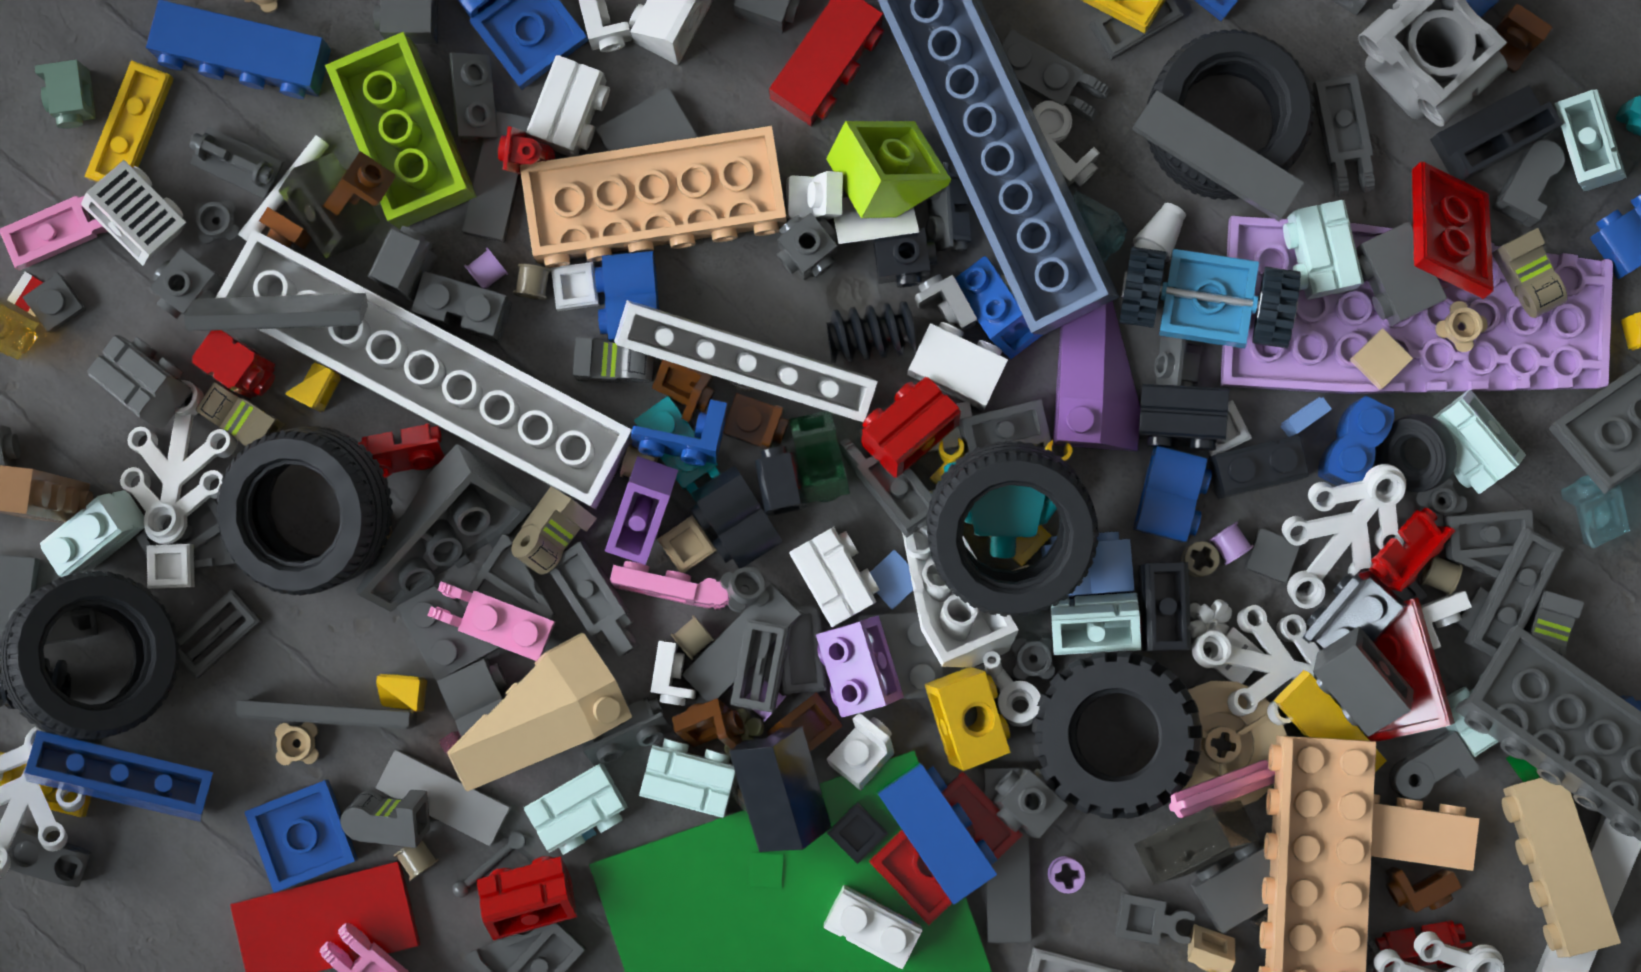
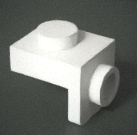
M1047 134L1044 135L1068 187L1074 181L1081 186L1096 172L1098 167L1094 162L1097 160L1100 152L1095 147L1075 163Z

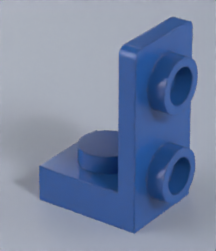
M986 256L979 259L955 278L989 339L1010 359L1042 336L1031 333L1014 295Z
M710 399L707 413L699 412L694 434L696 438L633 426L631 432L632 446L638 448L640 453L651 457H663L664 454L678 456L684 463L694 466H704L706 462L716 464L727 419V403Z

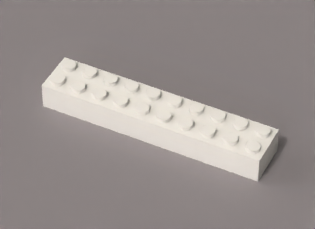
M253 230L216 298L366 293L368 308L359 326L257 330L584 504L597 509L624 459L628 446L632 444V429Z

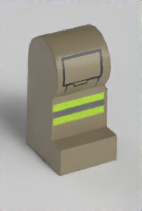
M1538 228L1492 252L1514 296H1517L1525 312L1532 318H1537L1567 302L1566 288L1559 275L1555 272L1542 246L1545 244V241Z
M215 381L196 408L199 414L225 430L245 446L265 435L281 431L285 423L246 398H241Z
M551 486L521 526L522 529L515 537L511 547L512 554L536 573L546 574L557 566L562 558L564 549L578 531L583 529L587 532L597 518L574 500Z

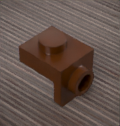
M662 360L652 389L686 405L681 419L690 422L697 410L705 412L709 406L710 399L712 400L715 389L709 387L714 375Z
M718 698L707 703L694 704L688 707L685 712L672 717L675 733L693 748L719 738L727 747L732 749L742 742L741 734L745 732L739 713L735 709L731 710Z
M1391 867L1386 870V874L1391 881L1386 884V888L1398 907L1404 905L1406 909L1416 913L1426 907H1429L1430 910H1435L1448 904L1454 899L1452 893L1462 888L1454 872L1440 869L1413 885L1410 884L1402 869Z

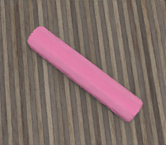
M1261 760L1185 788L1171 795L1170 811H1174L1178 818H1185L1274 784L1275 771L1269 770L1267 760Z

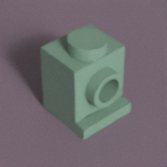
M77 59L35 66L36 75L42 78L46 84V87L41 88V99L44 109L56 118L58 128H77L82 126L85 120L96 119L91 75L87 67Z

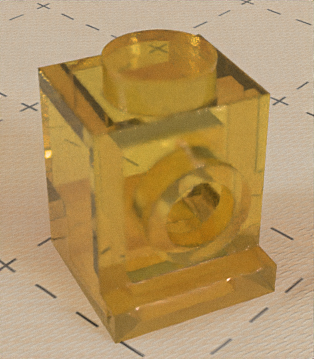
M0 303V324L2 321L4 323V329L0 333V352L19 360L21 355L27 353L33 346L36 339L35 329L39 323Z

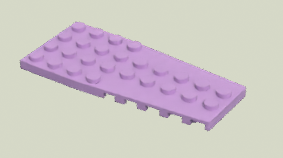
M1231 216L1228 220L1227 257L1259 262L1255 296L1259 297L1265 267L1293 270V266L1298 265L1295 249H1288L1284 239L1283 225L1288 223V219H1281L1278 222L1273 218ZM1350 223L1356 248L1362 243L1392 229ZM1491 243V244H1492V252L1501 247V246H1494V243ZM1546 253L1555 272L1559 275L1566 288L1567 302L1537 318H1532L1525 312L1517 296H1514L1493 255L1494 291L1486 298L1482 299L1438 278L1448 299L1390 327L1387 319L1382 320L1377 314L1372 302V297L1375 294L1368 280L1364 281V284L1355 290L1306 300L1304 290H1300L1296 318L1288 349L1252 343L1256 313L1251 314L1245 349L1222 345L1220 386L1338 394L1466 392L1470 389L1472 391L1601 389L1609 384L1613 262L1609 259L1599 261L1578 258V255L1567 253L1560 255ZM1456 301L1465 302L1468 308L1484 316L1488 323L1486 331L1480 333L1473 340L1474 346L1468 352H1459L1452 341L1448 338H1440L1435 331L1436 324L1439 321L1445 320L1450 313V305ZM1459 323L1458 329L1463 331L1465 329V325L1463 323ZM1383 328L1413 359L1383 389L1379 390L1349 359Z

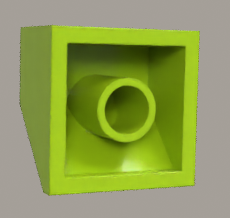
M845 121L826 158L833 172H843L842 187L861 218L898 217L947 187L951 181V178L915 121Z

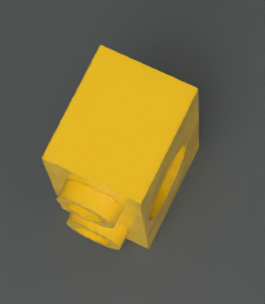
M974 667L965 668L924 684L950 765L965 771L1010 753L1007 739L1010 738V730L1005 718L998 714L994 701L998 697L997 688L989 674ZM975 706L977 709V719L974 724L966 727L964 721L965 714L971 707Z

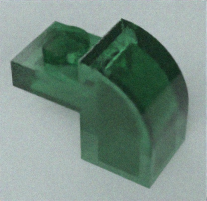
M822 411L790 418L789 421L807 503L815 501L830 502L836 500L839 496L850 494L831 412Z

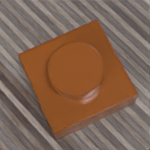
M269 207L266 208L259 219V222L270 228L266 236L288 248L294 243L305 250L313 237L305 229Z

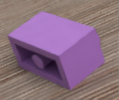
M637 456L605 552L646 565L678 473L677 469Z

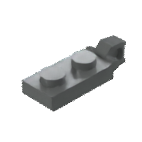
M585 541L578 542L562 554L561 560L550 573L590 636H596L601 644L608 640L619 657L624 656L639 646L638 641L628 627L634 623L629 614L630 611Z

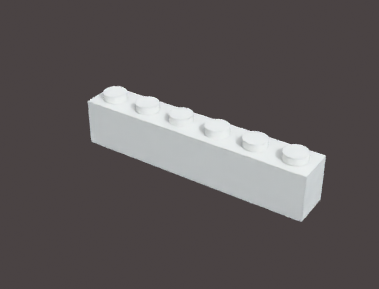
M629 300L626 301L614 340L616 345L861 422H864L878 382L869 376Z

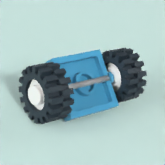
M1132 246L1128 272H1125L1121 296L1123 297L1119 323L1154 328L1159 294H1161L1160 300L1165 301L1159 332L1160 336L1245 349L1251 314L1256 313L1252 343L1288 349L1298 307L1301 281L1300 271L1265 267L1258 297L1254 295L1259 267L1258 261L1173 249L1168 282H1163V286H1161L1166 251Z

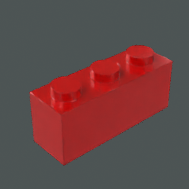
M830 0L770 86V99L811 127L818 117L824 120L837 102V98L833 95L842 83L848 86L858 73L861 64L857 61L865 49L872 52L885 32L881 28L883 13L864 0Z

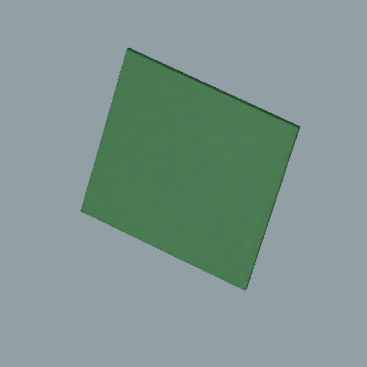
M915 750L890 758L861 791L842 775L819 783L831 826L858 802L888 832L858 864L826 831L803 850L761 852L784 854L782 889L747 887L749 852H759L747 809L589 864L625 972L992 971L966 897L954 905L952 903L928 925L869 862L901 830V827L877 792L919 764ZM843 885L858 891L921 925V935L903 969L847 941L845 936L842 935L840 937L824 928V922Z

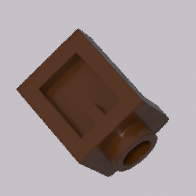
M1518 3L1502 17L1495 27L1498 34L1507 42L1499 51L1507 62V70L1511 73L1519 70L1530 52L1544 41L1552 29L1551 25Z
M360 151L323 206L336 215H339L347 202L355 206L360 198L373 206H377L394 181L395 174Z
M736 393L726 419L723 434L766 450L772 448L773 442L782 443L789 420L783 418L784 407L779 405L772 406Z
M816 692L770 728L767 734L770 736L780 728L802 726L809 751L811 752L843 725Z

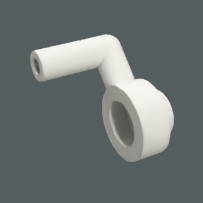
M995 651L987 652L983 657L986 674L992 677L997 689L1000 691L998 698L1000 714L1007 723L1013 726L1024 727L1032 724L1033 718H1037L1039 706H1037L1041 697L1039 691L1035 686L1026 681H1013L1003 669L1000 655ZM1025 700L1029 704L1028 709L1025 712L1018 713L1012 708L1014 702Z

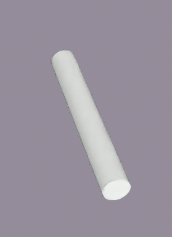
M315 135L238 233L239 236L248 241L253 230L259 233L263 231L266 226L259 222V219L266 208L269 207L278 212L329 147L325 141Z

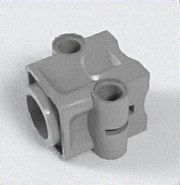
M1397 0L1393 4V10H1386L1358 36L1360 45L1368 54L1365 60V68L1377 83L1412 119L1418 120L1426 117L1440 127L1447 124L1473 99L1472 95H1479L1505 72L1508 67L1505 58L1499 51L1507 42L1491 25L1473 11L1466 0ZM1416 44L1426 46L1434 51L1440 60L1441 68L1431 66L1425 62L1418 53Z

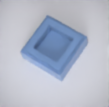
M1319 397L1283 421L1280 427L1288 437L1294 436L1328 413L1332 408L1324 397Z
M895 549L870 571L880 589L876 593L892 610L913 592L909 565Z

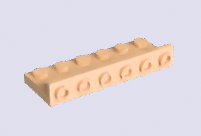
M772 126L541 161L531 165H520L532 254L538 264L545 263L546 268L570 265V259L587 257L589 262L602 261V255H612L613 252L626 250L629 253L654 251L653 246L670 244L672 249L688 248L696 245L695 240L712 237L713 242H727L737 239V233L754 231L756 236H766L778 233L779 227L787 223Z
M1276 735V744L1270 745L1268 767L1270 771H1275L1274 789L1269 788L1267 791L1266 811L1267 815H1273L1272 833H1266L1264 839L1265 859H1270V877H1264L1262 883L1263 904H1268V921L1262 922L1260 926V946L1262 949H1266L1265 966L1259 967L1258 972H1366L1376 742Z

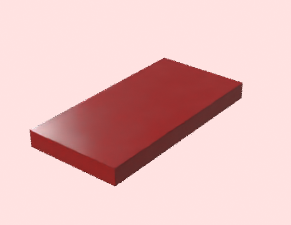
M400 861L230 904L245 972H319L333 968L331 964L327 963L320 953V948L327 941L338 945L354 962L360 955L342 941L338 934V930L345 923L353 924V926L367 936L371 944L373 942L376 943L387 954L420 945Z

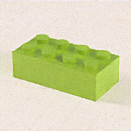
M404 32L325 65L359 151L395 174L394 181L380 201L389 223L398 229H401L402 226L408 227L477 197L417 47Z

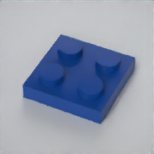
M496 0L469 20L521 90L549 71L556 55L566 58L589 41L586 34L560 0Z
M329 779L244 812L274 893L358 860L351 838L342 829L340 823L342 814Z

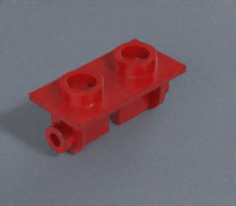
M508 126L507 135H502L500 138L498 159L503 162L502 170L521 175L520 165H531L536 162L554 160L555 152L548 144L538 143L536 140L528 138L525 131Z
M430 423L400 429L402 440L400 444H395L392 431L364 436L362 441L358 442V444L366 447L367 452H371L374 460L378 461L380 469L382 468L384 471V478L396 472L411 469H429L435 464H439L445 457L440 442H442L439 426L431 427Z
M1425 507L1421 511L1416 510L1397 531L1406 544L1402 546L1398 539L1391 538L1379 553L1372 558L1371 562L1373 565L1369 568L1370 572L1389 589L1402 592L1404 588L1410 586L1416 580L1418 572L1426 563L1443 550L1444 543L1455 532L1454 528L1437 526L1434 523L1437 520V516L1429 508Z
M1452 920L1421 926L1422 933L1427 931L1434 932L1444 944L1466 951L1471 950L1473 946L1472 942L1460 943V941L1466 939L1462 923L1454 924ZM1413 927L1383 932L1382 937L1375 939L1378 953L1385 949H1392L1397 952L1403 961L1418 966L1436 964L1439 969L1455 967L1439 960L1431 963L1423 961L1414 949L1416 935ZM1433 944L1427 946L1425 950L1430 949ZM1393 962L1388 963L1385 968L1391 966Z

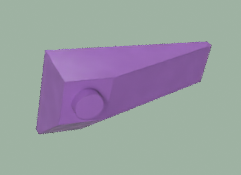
M1113 301L1060 327L1053 445L1065 446L1069 443L1072 447L1138 451L1141 408Z

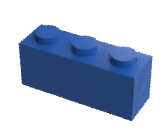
M919 763L877 793L954 905L997 875L991 865L998 860L984 839L975 843L966 830L973 823L958 802L952 807L949 805L941 793L948 787L934 766L925 770L923 765Z

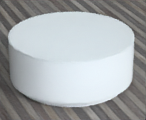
M1052 100L1044 101L1034 108L1033 113L1043 134H1047L1056 144L1062 142L1068 136L1072 126V116L1068 108Z

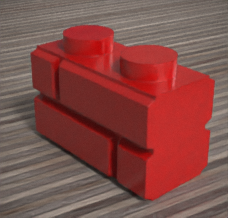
M224 330L210 331L192 356V363L213 376L214 379L227 388L250 399L266 393L275 379V375L272 374L275 371L274 363Z
M926 376L916 385L912 381L906 383L896 393L894 397L896 402L885 411L881 408L875 409L862 424L864 427L862 429L861 441L863 447L876 460H879L881 465L894 478H898L959 426L960 408Z
M550 856L538 857L530 865L516 869L499 868L491 872L489 876L477 879L481 917L492 940L578 917L573 896L572 879L561 856L555 858Z

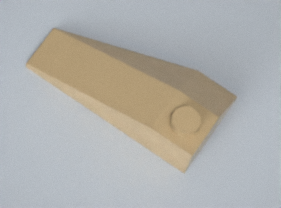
M580 633L543 653L534 663L536 666L518 684L515 682L505 692L507 696L488 715L484 714L449 749L447 754L466 791L475 789L592 740L632 718L616 679L584 633Z

